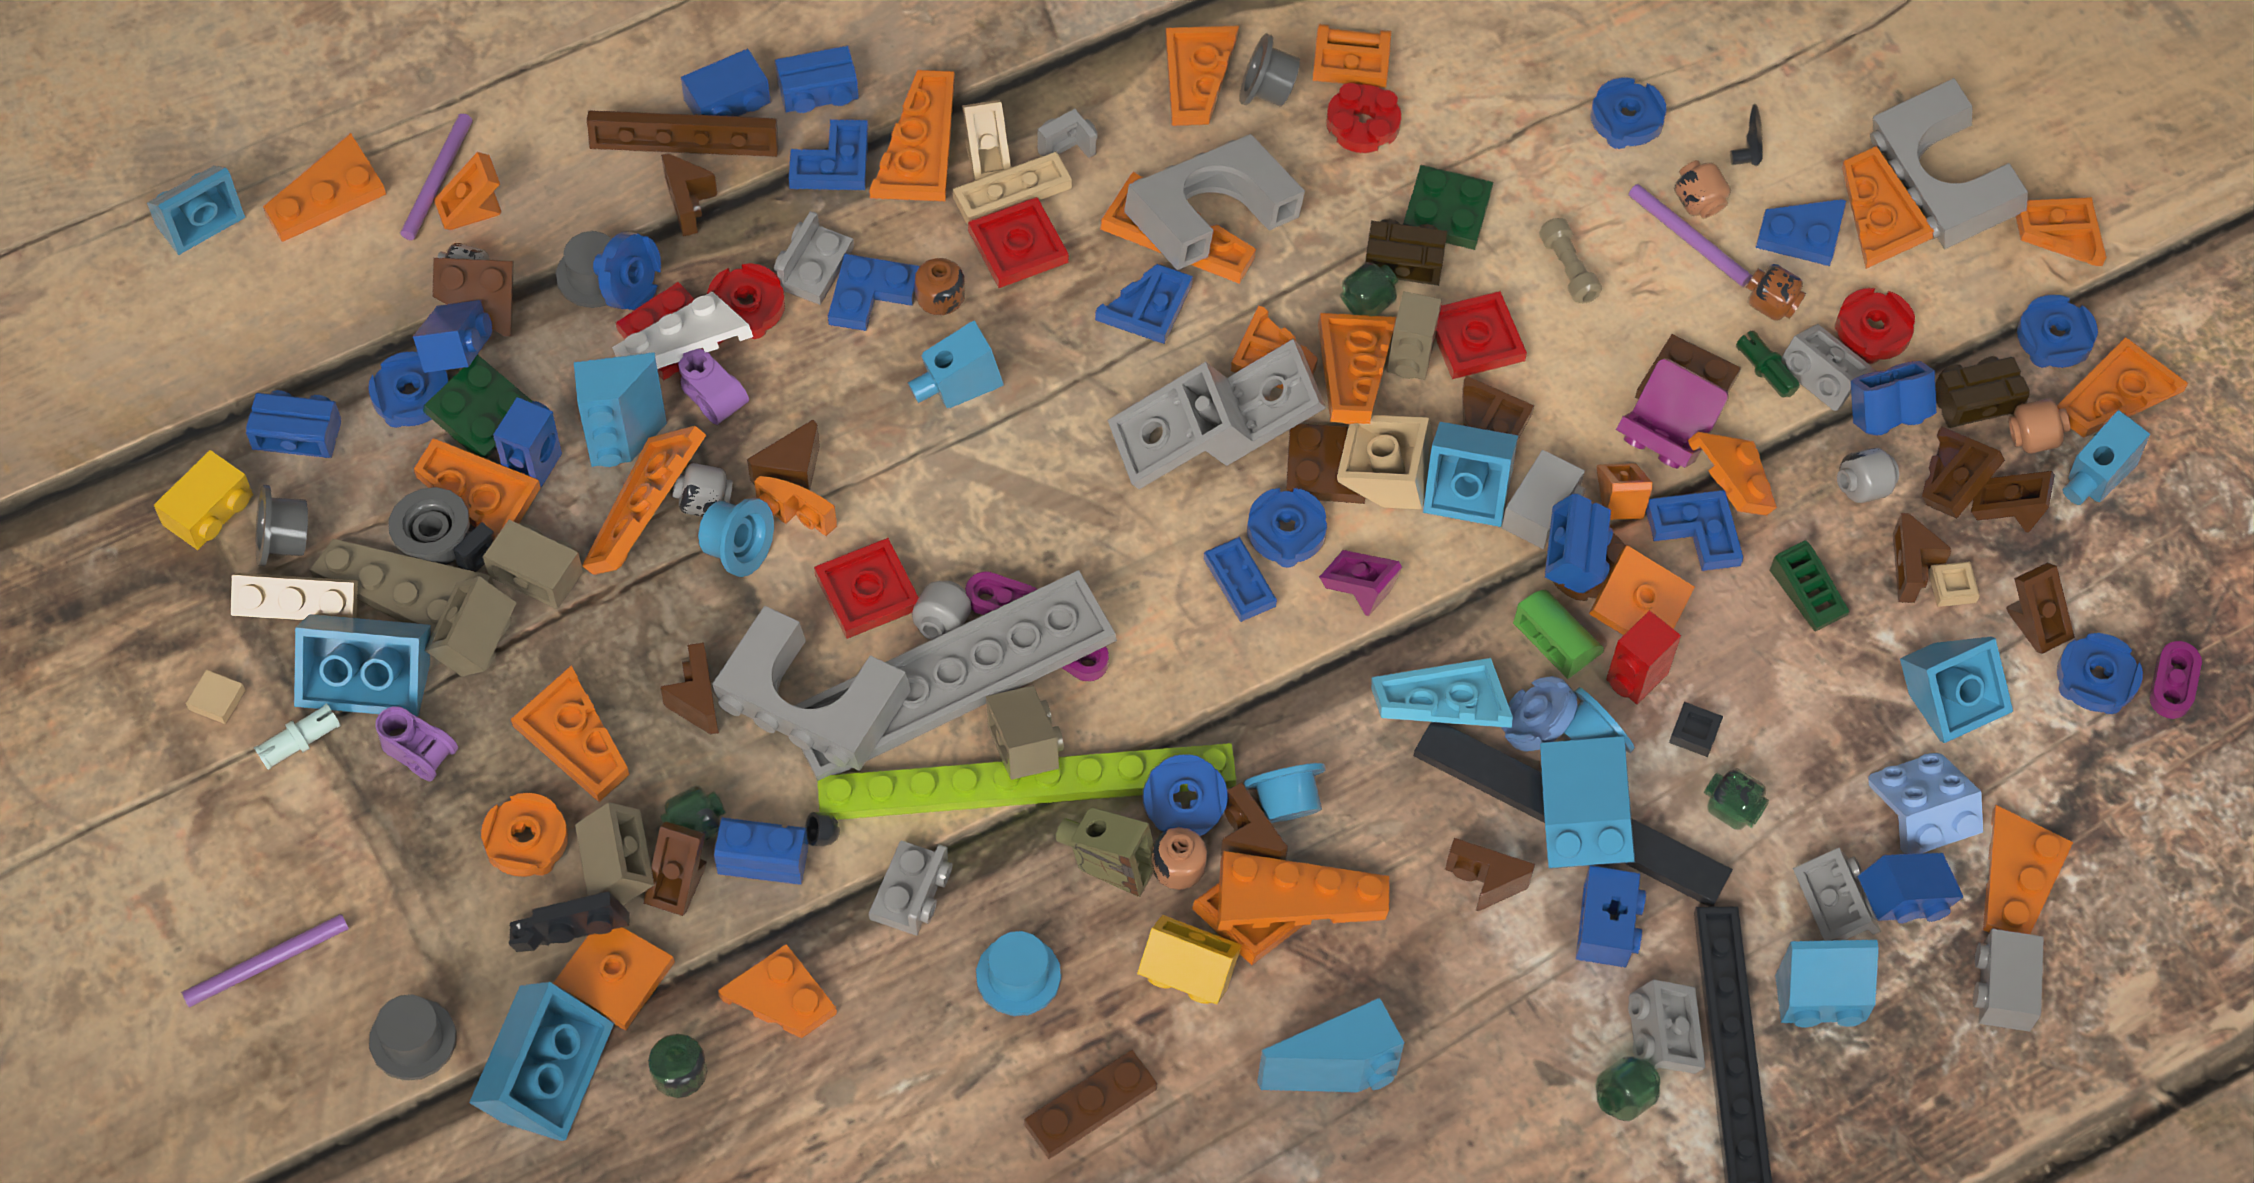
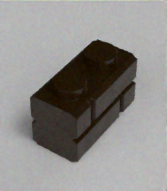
M1393 219L1371 220L1365 262L1374 263L1373 267L1380 278L1439 286L1447 231L1438 230L1435 226L1429 224L1415 227L1401 225Z
M1990 356L1981 360L1977 365L1963 368L1962 365L1955 364L1939 373L1935 383L1936 403L1939 409L1941 408L1942 410L1941 414L1948 428L2014 414L2015 408L2018 405L2027 402L2030 390L2024 377L2020 375L2021 371L2014 357L1998 359L1996 356Z

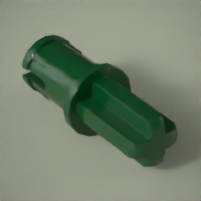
M1756 331L1747 332V335L1751 338L1750 341L1743 335L1737 341L1736 348L1755 367V374L1758 377H1764L1781 397L1793 396L1795 391L1799 389L1800 384L1781 362V355L1778 352H1772Z

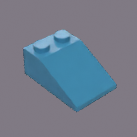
M1625 736L1540 743L1548 867L1553 869L1634 863L1635 852Z
M1378 998L1263 1049L1257 1083L1261 1090L1360 1092L1369 1087L1372 1090H1378L1387 1086L1395 1079L1394 1076L1397 1075L1404 1041L1381 999Z

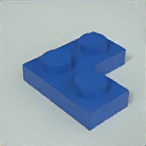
M830 120L828 150L791 149L789 188L865 190L868 120Z
M845 254L828 313V324L866 331L874 300L912 306L915 297V274L920 266Z
M1724 490L1649 499L1646 513L1654 541L1693 537L1702 571L1741 566L1743 554Z

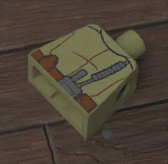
M1096 808L1088 809L1081 823L1067 818L1061 821L1057 829L1056 841L1073 848L1080 870L1135 896L1141 897L1153 874L1151 859L1154 843L1148 823Z

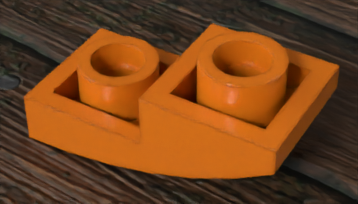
M759 476L754 481L756 498L766 502L773 516L775 515L785 524L797 515L804 526L809 529L816 528L825 536L837 527L835 506L816 493L788 481Z

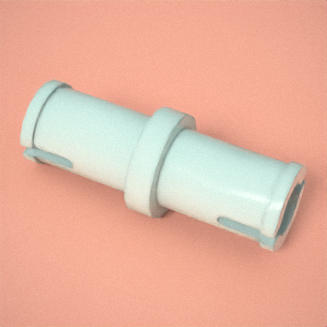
M326 703L323 707L294 724L293 721L285 724L287 729L259 746H255L254 749L266 768L270 770L274 765L299 750L302 753L310 749L308 746L310 743L341 725Z

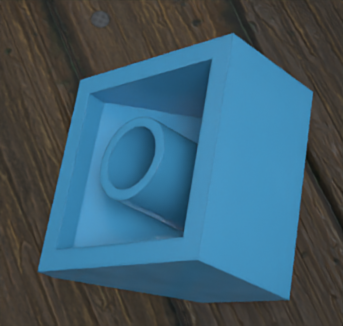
M215 165L193 175L189 180L169 191L160 193L156 198L147 202L156 227L178 255L245 218L230 172L226 167Z
M1439 422L1431 448L1423 513L1501 527L1514 467L1518 436Z
M1791 941L1775 974L1781 1023H1795L1798 1027H1813L1820 1024V1022H1837L1840 1026L1850 1027L1867 1021L1876 1002L1878 941Z

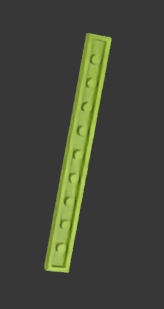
M1232 743L1058 757L1059 769L1012 780L1002 761L830 775L817 780L819 812L830 814L836 820L1143 795L1144 784L1150 771L1163 760L1176 755H1194L1211 763L1222 775L1226 788L1236 786V772ZM1187 784L1179 786V792L1189 791Z

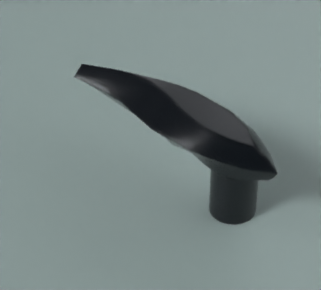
M1756 104L1752 105L1750 113L1749 131L1746 136L1747 148L1730 150L1732 165L1751 163L1758 166L1762 161V126Z

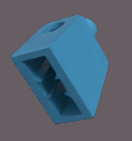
M975 320L924 351L921 357L927 372L907 382L918 403L938 393L946 408H952L1004 386L992 349Z
M2118 410L2075 458L2068 477L2070 482L2063 488L2066 498L2076 505H2081L2089 496L2093 500L2101 502L2138 465L2150 433Z

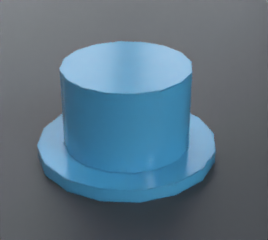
M755 497L744 499L738 505L725 501L715 502L707 509L701 520L698 534L699 546L704 553L720 558L728 573L737 577L749 576L760 567L769 552L774 532L773 513L766 502Z
M1578 687L1574 692L1580 703L1577 705L1572 722L1561 735L1564 740L1625 736L1626 751L1631 753L1635 746L1623 729L1589 693Z
M1310 763L1267 772L1245 780L1243 785L1247 790L1257 789L1261 809L1270 823L1301 818L1322 810L1314 776L1326 770L1325 764Z
M1023 931L1009 932L999 937L981 955L976 968L977 988L984 1001L996 1011L1011 1016L1031 1015L1045 1008L1056 996L1061 983L1060 963L1053 950L1033 934Z

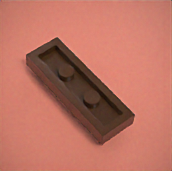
M1132 1049L1025 1118L1024 1126L1047 1158L1051 1159L1157 1090V1082Z

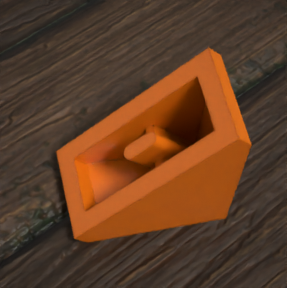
M1636 463L1597 465L1602 506L1611 509L1610 520L1643 519L1652 492V481Z

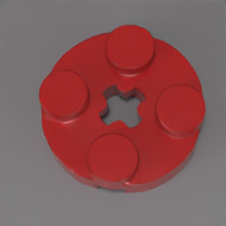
M1346 83L1340 87L1339 92L1329 102L1326 117L1327 129L1329 133L1332 131V134L1337 137V143L1347 150L1357 153L1378 151V147L1386 144L1388 141V145H1390L1397 138L1400 131L1401 109L1398 105V97L1393 91L1384 90L1373 85ZM1365 114L1371 118L1367 119L1366 123H1361L1357 115Z
M752 263L741 264L742 269H735L731 272L729 268L721 271L711 281L707 294L710 292L716 294L749 324L753 335L750 339L763 337L768 329L777 324L785 310L784 290L780 285L779 278L770 269ZM748 295H753V303L748 305L740 304L739 297L746 298Z
M1864 288L1853 292L1844 300L1835 322V330L1842 343L1868 364L1877 363L1879 360L1891 359L1903 353L1907 349L1914 333L1915 314L1911 306L1901 296L1891 291H1888L1887 295L1874 293L1876 288ZM1868 319L1874 322L1881 321L1884 324L1881 329H1875L1868 325Z

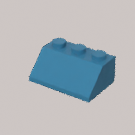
M655 352L574 362L577 402L591 467H613L620 463L631 462L642 451L648 438L656 436L667 424Z
M309 614L295 627L294 707L320 709L327 703L331 710L380 714L389 707H402L418 717L430 666V654L425 652V649L431 638V625Z
M551 982L519 986L469 1103L504 1124L559 1141H565L614 1023Z

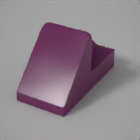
M1342 550L1319 578L1326 589L1353 594L1364 614L1370 616L1392 590L1402 566L1396 560Z

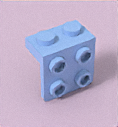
M1940 753L1924 754L1917 759L1896 766L1886 767L1868 776L1869 787L1898 815L1900 850L1904 854H1921L1983 833L1981 790Z

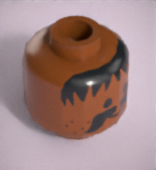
M934 258L927 260L918 268L915 274V297L919 306L925 312L933 315H947L956 311L965 299V276L961 267L954 261L946 258Z
M1777 264L1770 265L1765 271L1758 268L1745 287L1752 291L1748 298L1749 305L1774 321H1779L1784 316L1790 319L1806 295L1802 291V280Z

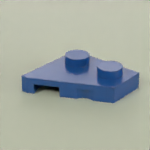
M1839 199L1766 209L1755 248L1830 266L1846 200Z
M1156 264L1145 272L1139 281L1132 282L1123 288L1121 296L1107 306L1101 304L1095 312V321L1165 344L1191 289L1193 276Z

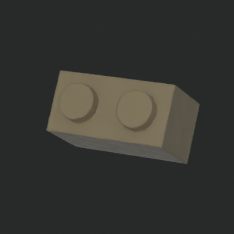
M1403 291L1393 332L1387 372L1397 374L1406 379H1426L1442 299Z
M512 520L507 521L483 556L487 573L492 576V579L555 609L560 607L583 573L579 552L570 543L563 540L556 542L543 536L534 526L530 524L520 525Z
M480 576L457 582L426 646L425 652L462 677L487 670L495 660L496 652L494 650L500 637L511 625L512 618L510 616L517 602Z
M1034 685L986 696L988 729L1010 779L1059 769L1058 751L1064 750L1062 734L1058 726L1052 727V717L1048 702L1046 700L1040 701Z
M608 802L575 824L588 896L609 891L622 905H625L654 886L641 811L639 809Z

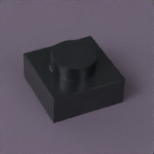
M483 522L473 531H468L464 539L453 549L458 568L477 572L485 565L483 556L495 540L494 531Z
M1684 702L1669 743L1708 757L1723 716Z

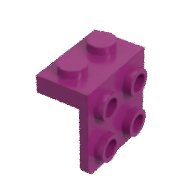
M1662 359L1657 363L1633 411L1622 417L1616 430L1624 434V441L1633 447L1642 450L1648 447L1659 454L1658 459L1664 464L1676 469L1680 466L1685 468L1696 462L1702 450L1699 448L1693 451L1688 440L1697 432L1711 433L1729 399V394L1725 389L1669 359Z

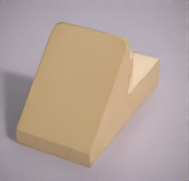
M995 100L962 106L967 134L965 144L974 181L1010 169L1011 164L1001 101Z

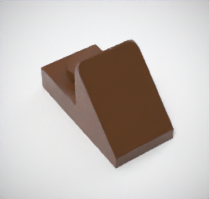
M663 154L661 158L664 176L682 235L684 237L698 233L696 218L702 217L699 201L716 197L718 194L715 175L709 170L672 154Z
M2043 471L1990 478L1973 499L1971 513L1977 521L2015 517L2024 531L2028 533L2049 508L2055 474L2053 471Z
M1901 513L1893 531L1898 602L1915 603L1921 588H1926L1928 569H1930L1931 565L1946 564L1952 551L1944 541L1911 514Z
M2047 562L2014 578L2019 601L2007 606L2006 609L2036 652L2043 654L2074 639L2075 636L2057 566Z
M704 642L688 645L690 660L682 662L685 682L661 686L663 703L669 710L710 735L717 734L719 732Z
M1241 782L1227 791V805L1224 813L1228 822L1236 831L1223 838L1221 856L1224 851L1286 860L1288 846Z
M667 821L660 826L651 866L654 886L646 890L643 904L681 916L686 914L707 864V861L700 859L705 833Z
M1454 838L1445 870L1453 872L1456 877L1465 881L1477 880L1484 882L1476 911H1480L1527 890L1535 864Z

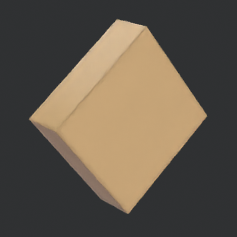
M1970 562L1931 565L1928 574L1937 607L1977 603L1980 595Z
M206 670L187 700L186 705L188 710L226 724L246 690L242 683Z

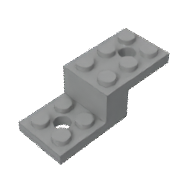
M1292 339L1228 378L1207 362H1204L1110 418L1108 423L1131 484L1141 489L1204 451L1228 466L1324 410L1326 406L1300 344ZM1283 384L1284 389L1281 397L1275 401H1270L1271 390L1275 386ZM1162 427L1163 434L1159 441L1150 444L1149 439L1152 431Z

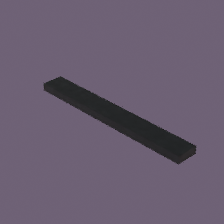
M1430 723L1414 750V757L1545 823L1543 783L1540 771L1445 723ZM1632 819L1635 862L1624 864L1708 907H1714L1733 869Z
M1738 906L1696 907L1694 920L1725 1183H1772Z

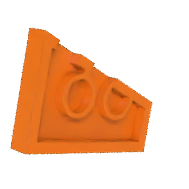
M1239 26L1166 28L1165 40L1172 126L1209 125L1238 38Z
M350 133L266 203L263 208L280 240L284 242L386 195L383 183Z
M1877 146L1843 161V175L1866 269L1933 239L1934 229L1929 226L1926 217Z
M2125 337L2057 405L2058 410L2066 409L2070 428L2085 438L2100 431L2118 410L2130 417L2184 392L2188 382Z
M434 438L414 467L416 478L428 488L438 487L451 490L461 497L469 511V523L476 528L483 522L494 531L495 538L508 520L518 524L521 522L541 489L538 479Z
M572 665L511 718L512 725L518 732L598 802L603 800L629 776L625 761L609 732L603 726L593 703L581 686Z
M1995 805L1991 817V825L1993 826L1992 840L1989 845L1988 859H1990L1989 880L1986 884L1983 930L1988 933L1992 929L2031 934L2073 842Z

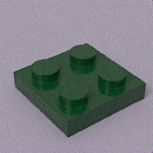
M1420 165L1403 225L1415 227L1423 224L1433 225L1438 230L1447 231V244L1475 250L1494 182Z
M477 354L469 367H463L424 404L423 412L472 454L487 459L497 449L493 434L516 398L518 397L530 403L532 400Z

